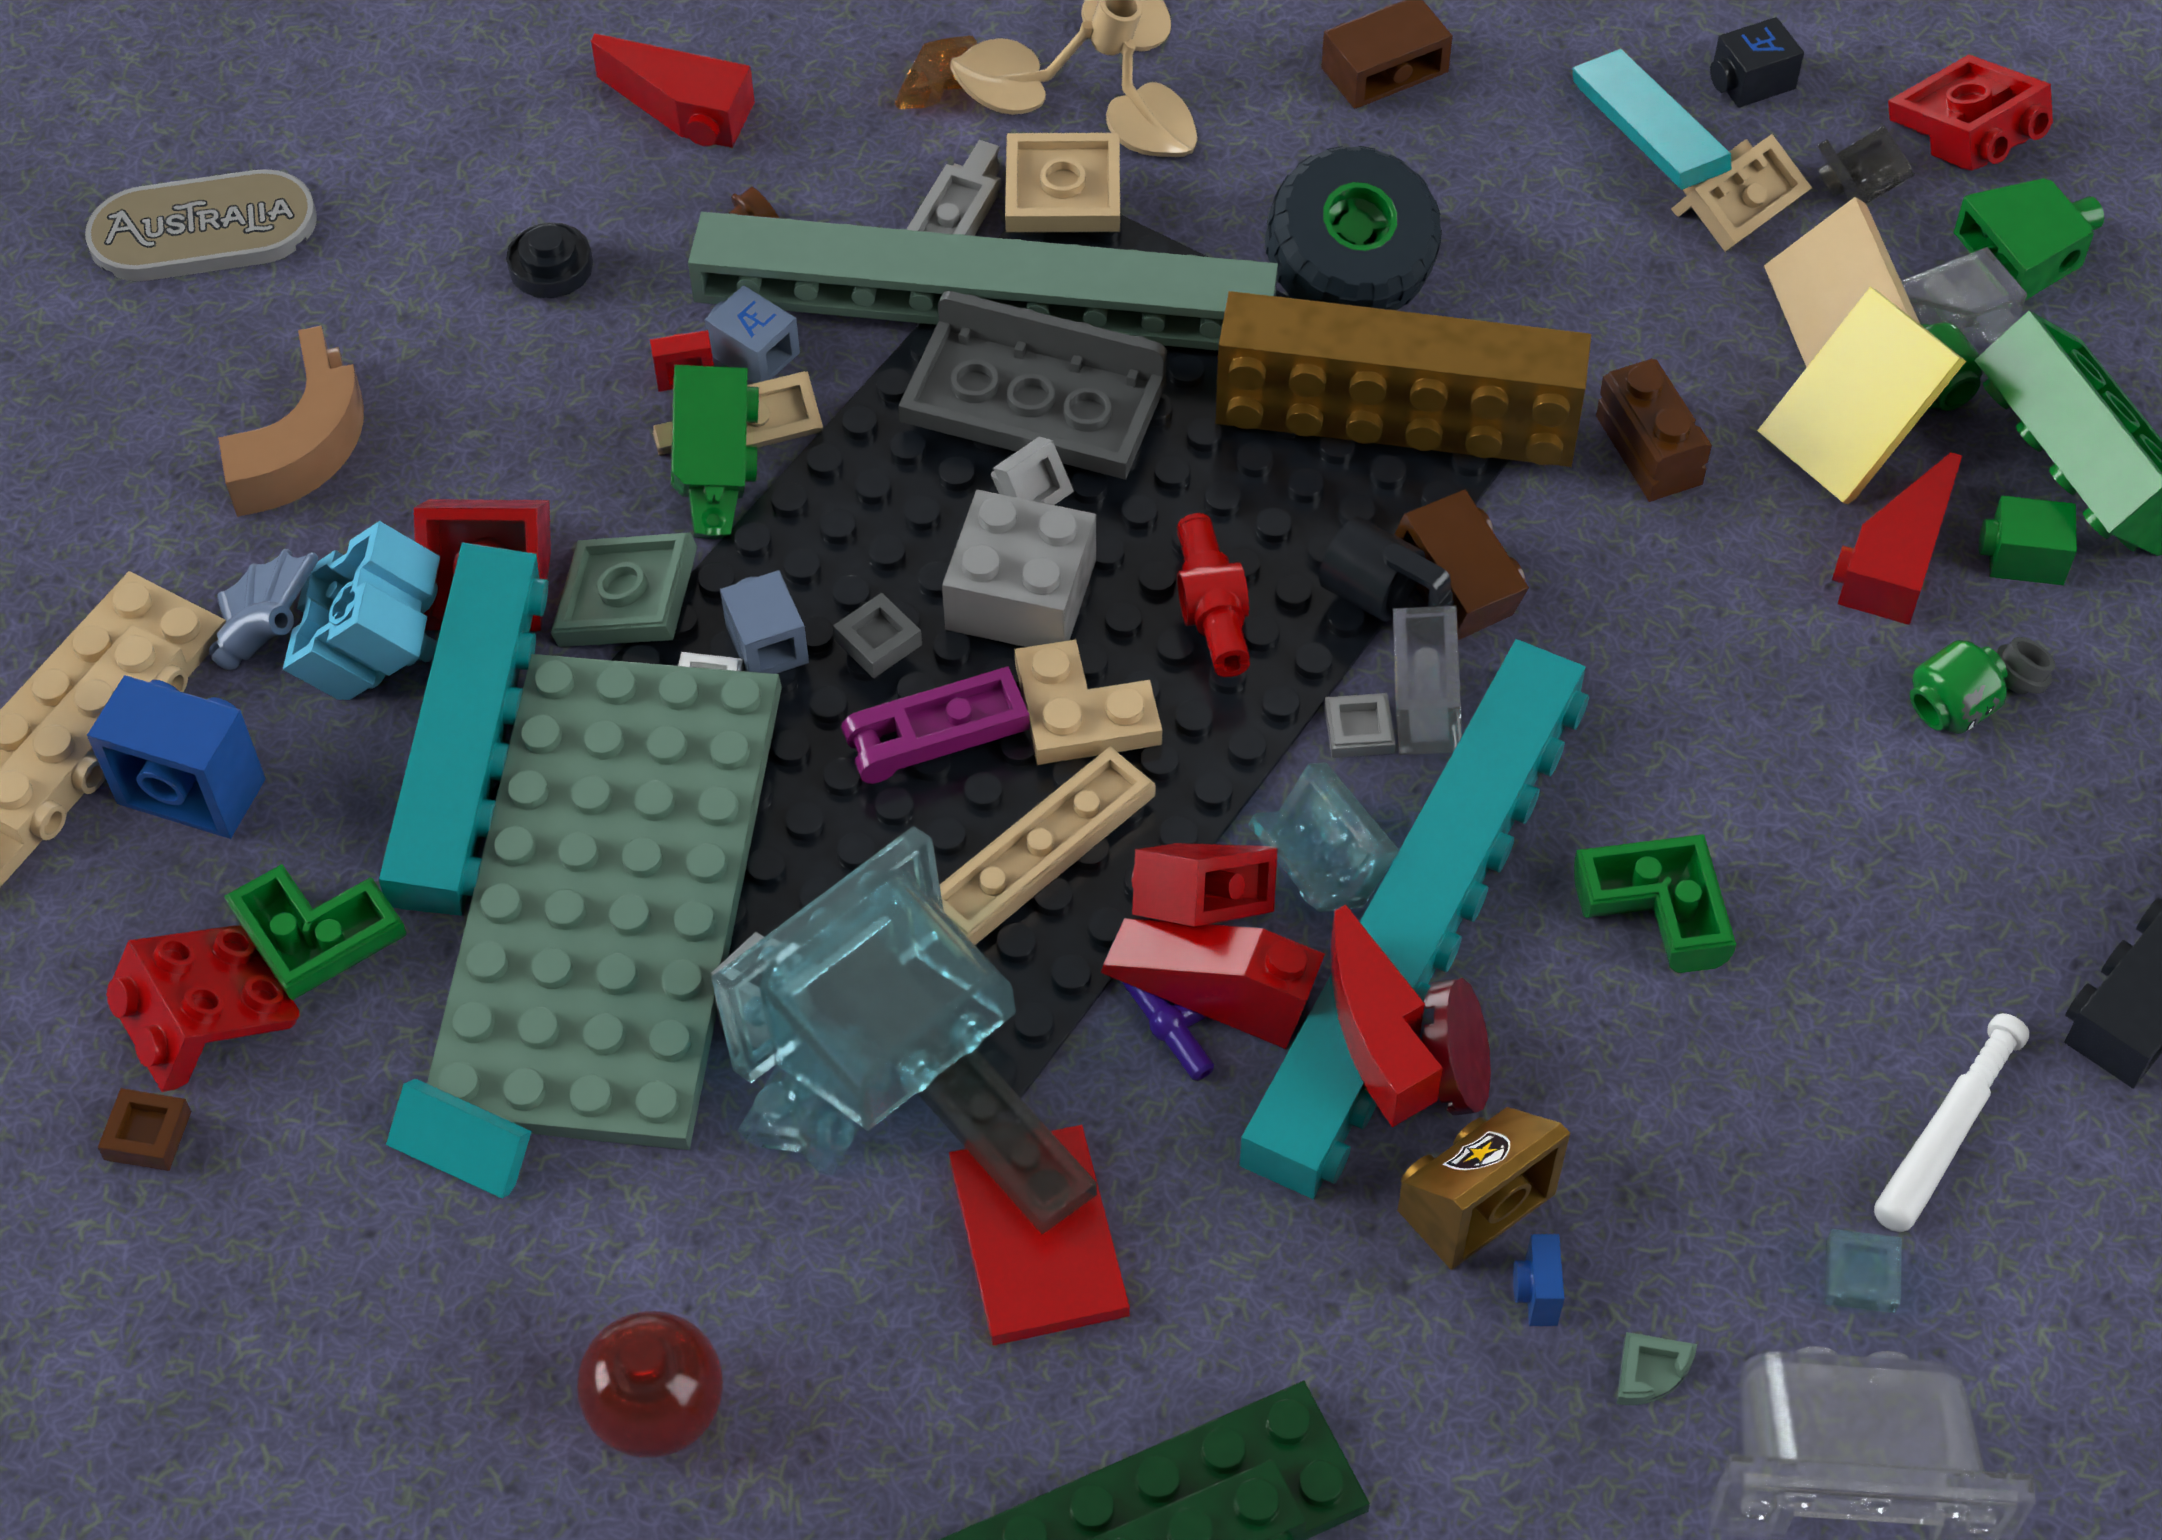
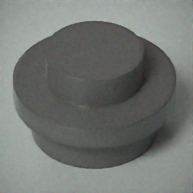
M2015 637L2009 644L2001 645L1996 650V653L2002 658L2007 668L2008 675L2004 680L2008 689L2019 694H2027L2028 692L2040 694L2044 693L2051 685V673L2055 669L2056 664L2050 653L2038 643L2027 638Z

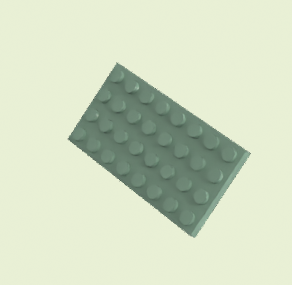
M531 654L427 1084L532 1131L531 1134L690 1150L717 1015V1004L711 973L729 955L782 689L779 674Z

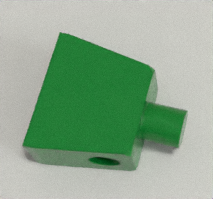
M2042 178L1964 196L1953 233L2014 305H2017L2083 266L2094 235L2093 230L2101 228L2104 224V212L2096 198L2088 196L2071 203L2053 181Z

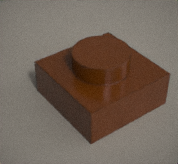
M120 1088L97 1148L106 1161L169 1171L192 1111L184 1098Z

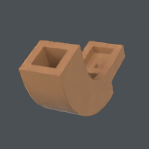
M322 326L298 330L307 380L304 394L297 406L284 418L264 428L218 437L225 482L237 517L278 508L306 496L329 480L343 466L358 442L364 421V403L353 364L344 366L339 347L328 349Z

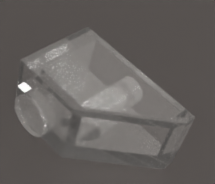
M1988 247L1901 281L1920 325H1931L1940 322L1954 324L1972 346L1985 341L1993 344L2019 320L2027 296L2024 289Z

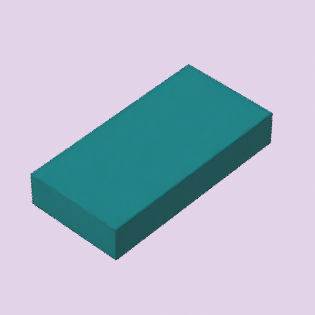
M415 1078L403 1083L386 1145L497 1197L504 1198L511 1193L516 1185L532 1131Z

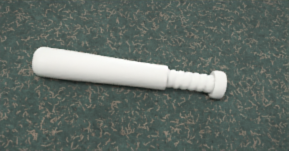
M2001 1013L1997 1014L1989 1022L1987 1033L1990 1038L1981 1049L1980 1055L1976 1057L1975 1063L1970 1066V1071L1958 1077L1945 1100L1878 1198L1874 1206V1213L1877 1220L1887 1229L1904 1232L1914 1225L1969 1129L1991 1095L1989 1087L1993 1084L1994 1079L1998 1076L1999 1071L2003 1068L2004 1063L2008 1060L2013 1050L2018 1051L2022 1049L2028 1042V1027L2017 1017Z

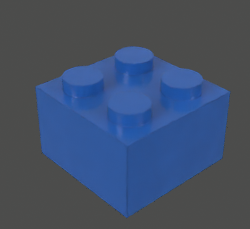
M124 675L87 734L117 804L229 839L232 838L266 780L240 709L220 698L211 697L206 700L180 692L174 686L164 681L152 680L146 682Z

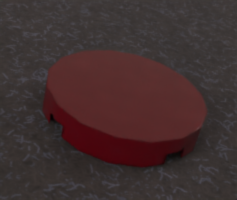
M1463 978L1432 983L1424 998L1425 1009L1435 1008L1434 1024L1424 1025L1425 1033H1422L1424 1045L1443 1067L1438 1097L1441 1103L1448 1102L1447 1111L1453 1116L1477 1113L1484 1109L1489 1097L1491 1077L1489 1042L1480 1003L1472 986Z

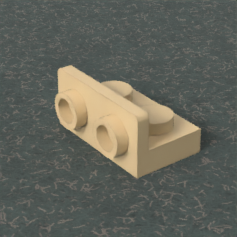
M1773 134L1754 147L1745 139L1730 150L1732 170L1683 189L1687 196L1671 208L1673 213L1679 217L1693 208L1726 252L1802 197L1812 187Z

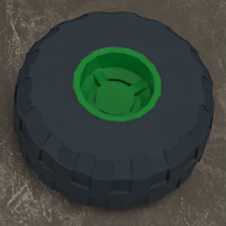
M1338 146L1328 148L1326 151L1313 156L1310 155L1301 161L1290 175L1286 176L1279 187L1268 214L1265 250L1269 262L1278 263L1277 283L1281 284L1290 298L1397 311L1405 304L1408 305L1419 293L1434 267L1441 245V214L1437 201L1434 200L1427 183L1418 173L1409 168L1404 161L1370 147Z

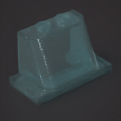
M914 826L711 977L733 1071L749 1083H752L777 1064L867 1131L915 1093L922 1092L929 1087L935 1077L965 1053L974 1051L983 1042L985 1037L1016 1013L1013 989L1010 982L944 912L932 838Z

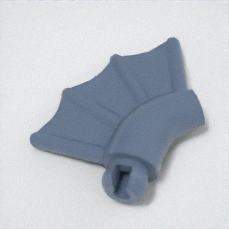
M283 549L280 555L269 563L251 564L247 572L235 585L217 594L222 617L226 622L217 632L218 640L210 646L209 653L212 655V660L218 666L225 670H235L241 664L242 659L249 660L271 638L290 632L294 624V616L290 607L318 562L316 553L311 552L296 558L292 556V552L289 549Z

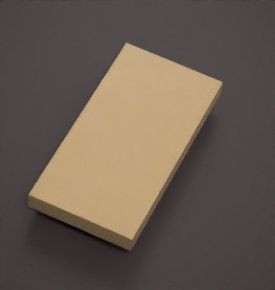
M1857 197L1852 198L1764 265L1806 368L1870 287L1878 290L1920 324L1867 204Z

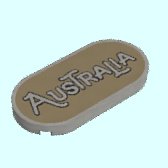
M268 169L251 170L139 186L121 191L106 199L95 209L87 222L85 238L93 261L102 270L104 268L111 271L115 277L127 281H149L259 265L280 260L296 251V245L302 242L305 237L307 241L315 229L317 214L311 192L301 180L282 171Z

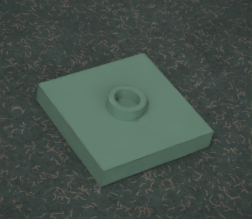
M691 532L578 540L551 631V635L558 647L673 640L698 547Z

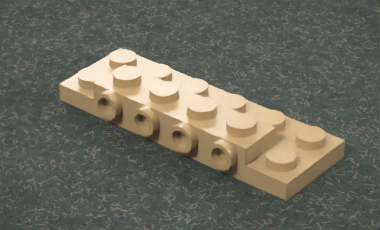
M128 571L0 709V887L42 840H50L61 831L66 821L67 812L84 793L91 794L95 792L104 782V773L87 734L123 676H130L146 682L152 680L164 681L174 686L180 692H184L188 677L208 656L210 646L218 640L217 632L225 624V619Z

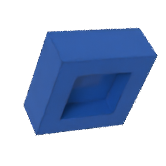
M1531 1234L1525 1260L1514 1261V1299L1516 1303H1528L1529 1326H1558L1565 1299L1559 1234Z

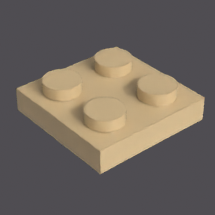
M1007 133L1006 232H1120V133Z

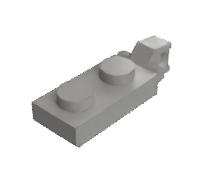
M979 140L963 166L956 163L953 166L946 164L907 227V230L975 236L997 199L1001 187V178L996 177L1001 169V165L998 163L1000 146Z

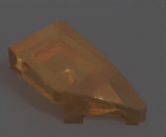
M973 35L924 43L898 93L895 102L898 109L926 108L940 103L945 89H963L952 73L951 60L978 44Z

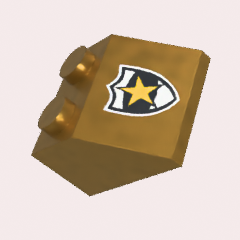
M1506 1107L1488 1121L1483 1117L1477 1118L1460 1131L1452 1147L1436 1158L1431 1154L1425 1155L1407 1169L1401 1178L1402 1184L1397 1211L1442 1261L1453 1270L1556 1194L1570 1132L1560 1122L1510 1107Z

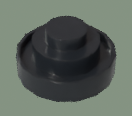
M542 223L525 229L517 234L510 243L506 256L513 284L523 293L536 298H557L571 294L584 285L591 275L593 266L591 248L587 237L577 228L563 223Z

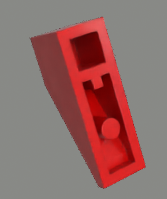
M594 34L591 39L596 74L600 80L680 137L688 138L701 146L716 144L733 148L755 103L751 66Z
M1950 452L1862 524L1855 548L1842 545L1832 577V581L1843 584L1838 605L1910 625L1963 455Z
M1124 918L1103 964L1101 973L1286 1049L1305 1007L1325 954L1264 928L1210 924L1194 927L1168 921Z

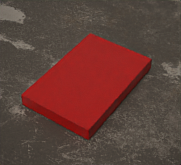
M1082 1124L949 1152L950 1166L993 1346L1130 1316V1306Z

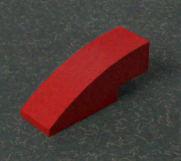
M1345 904L1334 911L1331 938V974L1338 1019L1350 1056L1369 1094L1393 1128L1437 1102L1443 1067L1420 1040L1425 1003Z

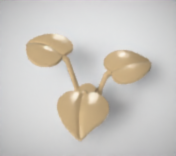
M1085 0L1081 11L1083 22L1079 32L1056 59L1043 70H1039L1040 62L1032 50L1018 41L1010 39L982 41L951 60L953 75L965 92L975 101L1000 113L1024 114L1032 112L1043 105L1046 92L1041 82L1051 80L1087 38H1091L1092 45L1100 53L1116 55L1121 52L1123 54L1122 90L1125 95L1114 98L1109 103L1106 112L1108 128L1111 133H1120V143L1137 153L1161 157H1184L1192 154L1197 143L1196 127L1184 101L1173 90L1160 83H1146L1136 90L1132 81L1134 51L1151 50L1161 45L1170 34L1171 18L1164 0Z

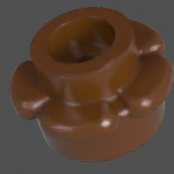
M752 186L741 195L734 193L731 196L735 208L729 214L779 218L766 198Z

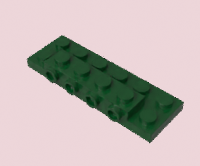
M1303 1380L939 1540H1307L1369 1512L1370 1502L1306 1382Z

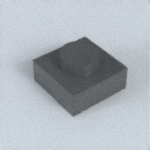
M880 593L833 625L835 641L873 678L922 646L921 630L883 593Z

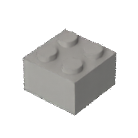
M976 489L942 584L945 630L1024 647L1070 640L1096 562V514Z

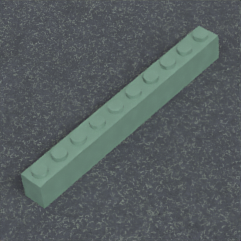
M701 212L688 267L693 300L696 303L718 304L719 302L726 301L744 285L784 311L937 325L939 322L938 302L944 292L953 291L965 295H975L982 299L1018 308L1031 309L1038 313L1074 322L1088 323L1095 327L1131 336L1144 337L1164 346L1218 350L1228 292L1276 296L1278 263Z

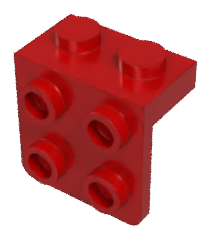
M241 925L128 940L114 977L108 984L106 994L112 1014L121 1020L135 1045L140 1063L149 1069L161 1092L176 1090L189 1082L205 1043L290 1029L295 1025L300 1015L294 1000L288 997Z

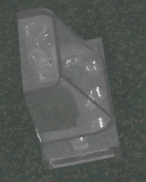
M1806 1347L1796 1352H1767L1748 1359L1740 1374L1743 1455L1730 1454L1709 1506V1536L1784 1540L1793 1517L1799 1516L1928 1525L1929 1540H2014L2036 1503L2033 1474L1985 1471L1960 1370L1953 1365L1938 1361L1910 1360L1907 1355L1894 1351L1877 1352L1868 1357L1837 1355L1834 1350L1826 1347Z

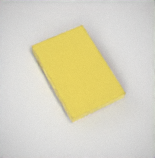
M1870 287L1757 431L1841 502L1849 504L1858 497L1965 364L1966 360L1878 290Z

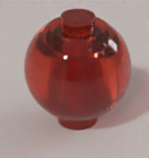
M663 1311L632 1313L607 1325L595 1336L588 1346L578 1371L577 1394L579 1405L591 1430L600 1440L614 1450L640 1458L668 1456L693 1444L702 1436L714 1420L723 1394L721 1363L708 1337L690 1321Z

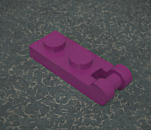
M1009 666L855 712L845 718L841 729L848 746L857 749L858 755L855 759V764L862 781L874 784L887 780L898 769L1030 730V714ZM896 731L898 738L881 743L880 738L882 735Z

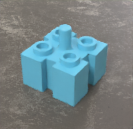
M378 521L350 540L346 554L343 555L334 550L319 560L301 589L297 609L304 613L302 622L292 629L283 670L337 700H350L368 688L373 689L378 686L385 675L390 676L404 666H411L418 659L424 662L431 661L434 658L437 641L424 633L428 617L424 613L431 607L437 595L438 585L435 583L440 556L383 522Z

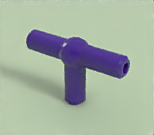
M1122 982L1148 1018L1152 1034L1158 1040L1164 1041L1192 1080L1199 1081L1210 1075L1214 1070V1063L1188 1029V1027L1207 1017L1177 1004L1172 1006L1168 1000Z

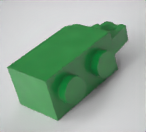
M675 365L671 486L682 497H689L694 538L722 539L723 537L731 536L737 498H743L745 482H756L757 446L746 445L747 423L758 422L759 387H747L748 368Z

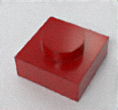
M708 330L650 339L658 392L673 390L675 365L714 366Z

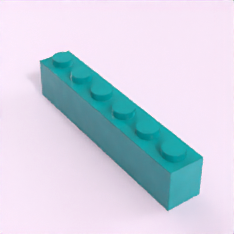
M463 542L461 544L379 877L381 891L393 908L462 916L467 896H473L482 858L477 857L481 838H487L496 804L495 800H490L494 781H501L510 744L504 743L507 725L515 724L523 688H517L520 670H528L531 654H535L536 634L529 633L533 615L542 617L547 603L548 580L539 578L537 554Z

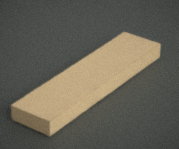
M1109 746L923 898L924 911L969 951L1154 798L1155 783Z

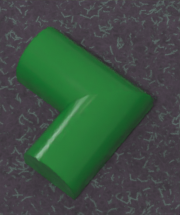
M1704 834L1576 851L1574 881L1584 918L1654 910L1669 966L1677 973L1716 969L1730 960L1736 948V941Z
M281 864L224 896L227 905L291 1000L300 997L407 936L402 920L372 877L313 909L284 865Z

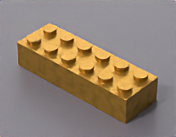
M1229 291L1218 349L1215 424L1235 426L1241 429L1254 428L1287 432L1300 436L1352 440L1364 444L1377 443L1410 447L1421 451L1434 450L1474 455L1480 458L1492 457L1533 462L1538 465L1572 467L1586 390L1591 334Z

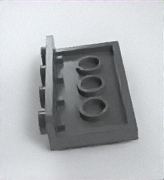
M953 291L944 292L938 302L939 322L898 406L899 422L1016 452L1040 436L1053 440L1063 464L1126 480L1166 385V348L1162 344L1144 337L1131 336L1095 327L1084 322H1074L1038 313L1031 309L1018 308L982 299L975 295H965Z

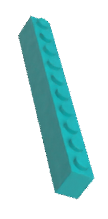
M1515 639L1360 921L1423 1002L1429 987H1431L1428 983L1436 968L1448 972L1454 962L1462 940V936L1456 934L1462 919L1474 922L1484 904L1488 886L1482 884L1488 870L1491 869L1500 873L1514 843V837L1508 835L1513 823L1518 821L1526 824L1529 820L1540 792L1539 788L1534 787L1539 774L1542 773L1550 777L1555 771L1565 745V741L1559 739L1564 727L1576 730L1589 701V695L1581 692L1586 666L1518 639ZM1332 974L1241 1137L1240 1167L1313 1200L1324 1180L1333 1184L1337 1182L1351 1150V1146L1344 1144V1141L1353 1125L1362 1130L1367 1126L1377 1105L1369 1094L1350 1056L1338 1019ZM1424 1006L1423 1018H1424V1016L1426 1015V1013H1427V1011H1428V1009H1425V1006Z

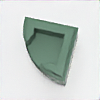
M1626 1332L1617 1404L1641 1405L1654 1402L1670 1394L1683 1380L1676 1387L1674 1386L1685 1375L1687 1376L1696 1353L1697 1344Z

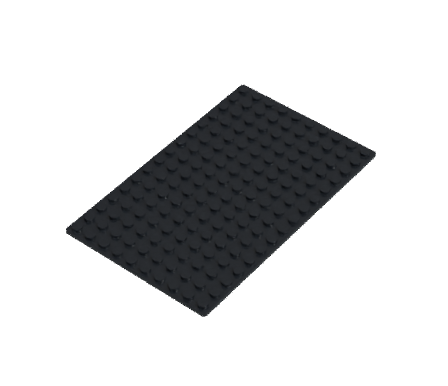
M1121 214L1120 232H1006L1005 229L998 237L1002 239H1020L1024 241L1076 244L1091 247L1207 257ZM1276 290V297L1290 298L1288 295ZM919 323L734 525L731 536L723 537L690 573L673 640L626 643L612 659V661L678 666L681 652L739 658L726 628L720 589L734 585L748 577H759L780 570L805 626L809 663L777 673L779 674L782 689L729 955L757 932L807 960L812 1003L814 1006L990 1111L999 1115L1008 1114L1014 1109L1113 978L1102 974L1101 970L1124 918L1158 921V919L1132 915V873L1135 865V849L1174 843L1216 844L1324 704L1325 697L1331 695L1386 623V621L1380 620L1320 586L1319 572L1323 558L1339 530L1350 519L1359 516L1394 534L1405 513L1466 489L1476 505L1510 460L1492 457L1480 458L1474 455L1434 450L1421 451L1410 447L1377 443L1364 444L1352 440L1300 436L1287 432L1254 428L1241 429L1235 426L1215 424L1218 350L1164 346L1167 350L1166 385L1126 480L1063 464L1074 492L1055 504V506L1096 514V562L1070 640L1076 639L1088 689L1150 680L1162 727V745L1118 753L1155 783V797L968 951L924 911L923 898L1097 756L1037 765L1030 730H1026L898 769L890 778L879 783H866L860 777L855 764V759L858 755L857 749L848 746L841 729L842 722L849 715L1009 666L1022 696L1015 666V649L1024 648V646L945 630L942 584L976 489L999 494L991 473L994 471L993 468L1016 453V451L899 422L898 406L937 326L935 324ZM1203 513L1211 518L1220 552H1223L1228 557L1229 563L1240 562L1245 573L1249 596V616L1245 617L1242 631L1250 655V666L1247 671L1237 676L1222 677L1216 674L1206 637L1198 632L1196 625L1186 626L1182 617L1178 596L1177 573L1182 570L1185 559L1177 534V525L1180 519L1190 514ZM880 593H883L921 630L922 646L873 678L835 641L833 625ZM896 731L882 735L880 738L881 743L898 738ZM500 782L492 790L490 800L496 801Z

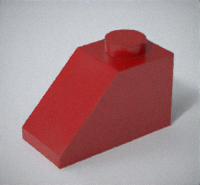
M1174 843L1135 849V865L1132 873V915L1195 927L1274 912L1278 848L1253 845Z

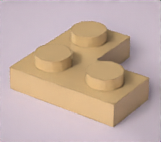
M1076 639L1015 649V666L1022 698L1030 714V734L1037 765L1097 756L1109 746L1117 752L1162 745V727L1150 680L1088 689Z

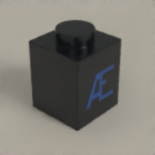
M1774 17L1719 35L1714 61L1710 66L1711 79L1717 91L1720 93L1727 92L1737 107L1740 108L1796 89L1805 52L1780 20Z

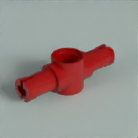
M1203 513L1190 514L1180 519L1177 525V534L1185 559L1182 570L1177 573L1178 596L1182 617L1186 626L1196 625L1198 632L1206 637L1216 674L1222 677L1237 676L1247 671L1250 666V655L1242 631L1245 617L1249 616V596L1245 573L1240 562L1229 563L1228 557L1223 552H1220L1211 518Z

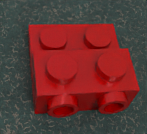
M1969 54L1888 100L1889 118L1891 121L1914 129L1920 134L1929 135L1932 156L1970 171L1981 168L1989 162L1992 164L2002 162L2012 147L2026 142L2029 138L2033 140L2043 138L2049 131L2051 124H2053L2050 83Z

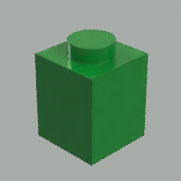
M2001 495L1994 518L1983 520L1979 536V555L1989 556V577L2064 586L2077 553L2076 504Z

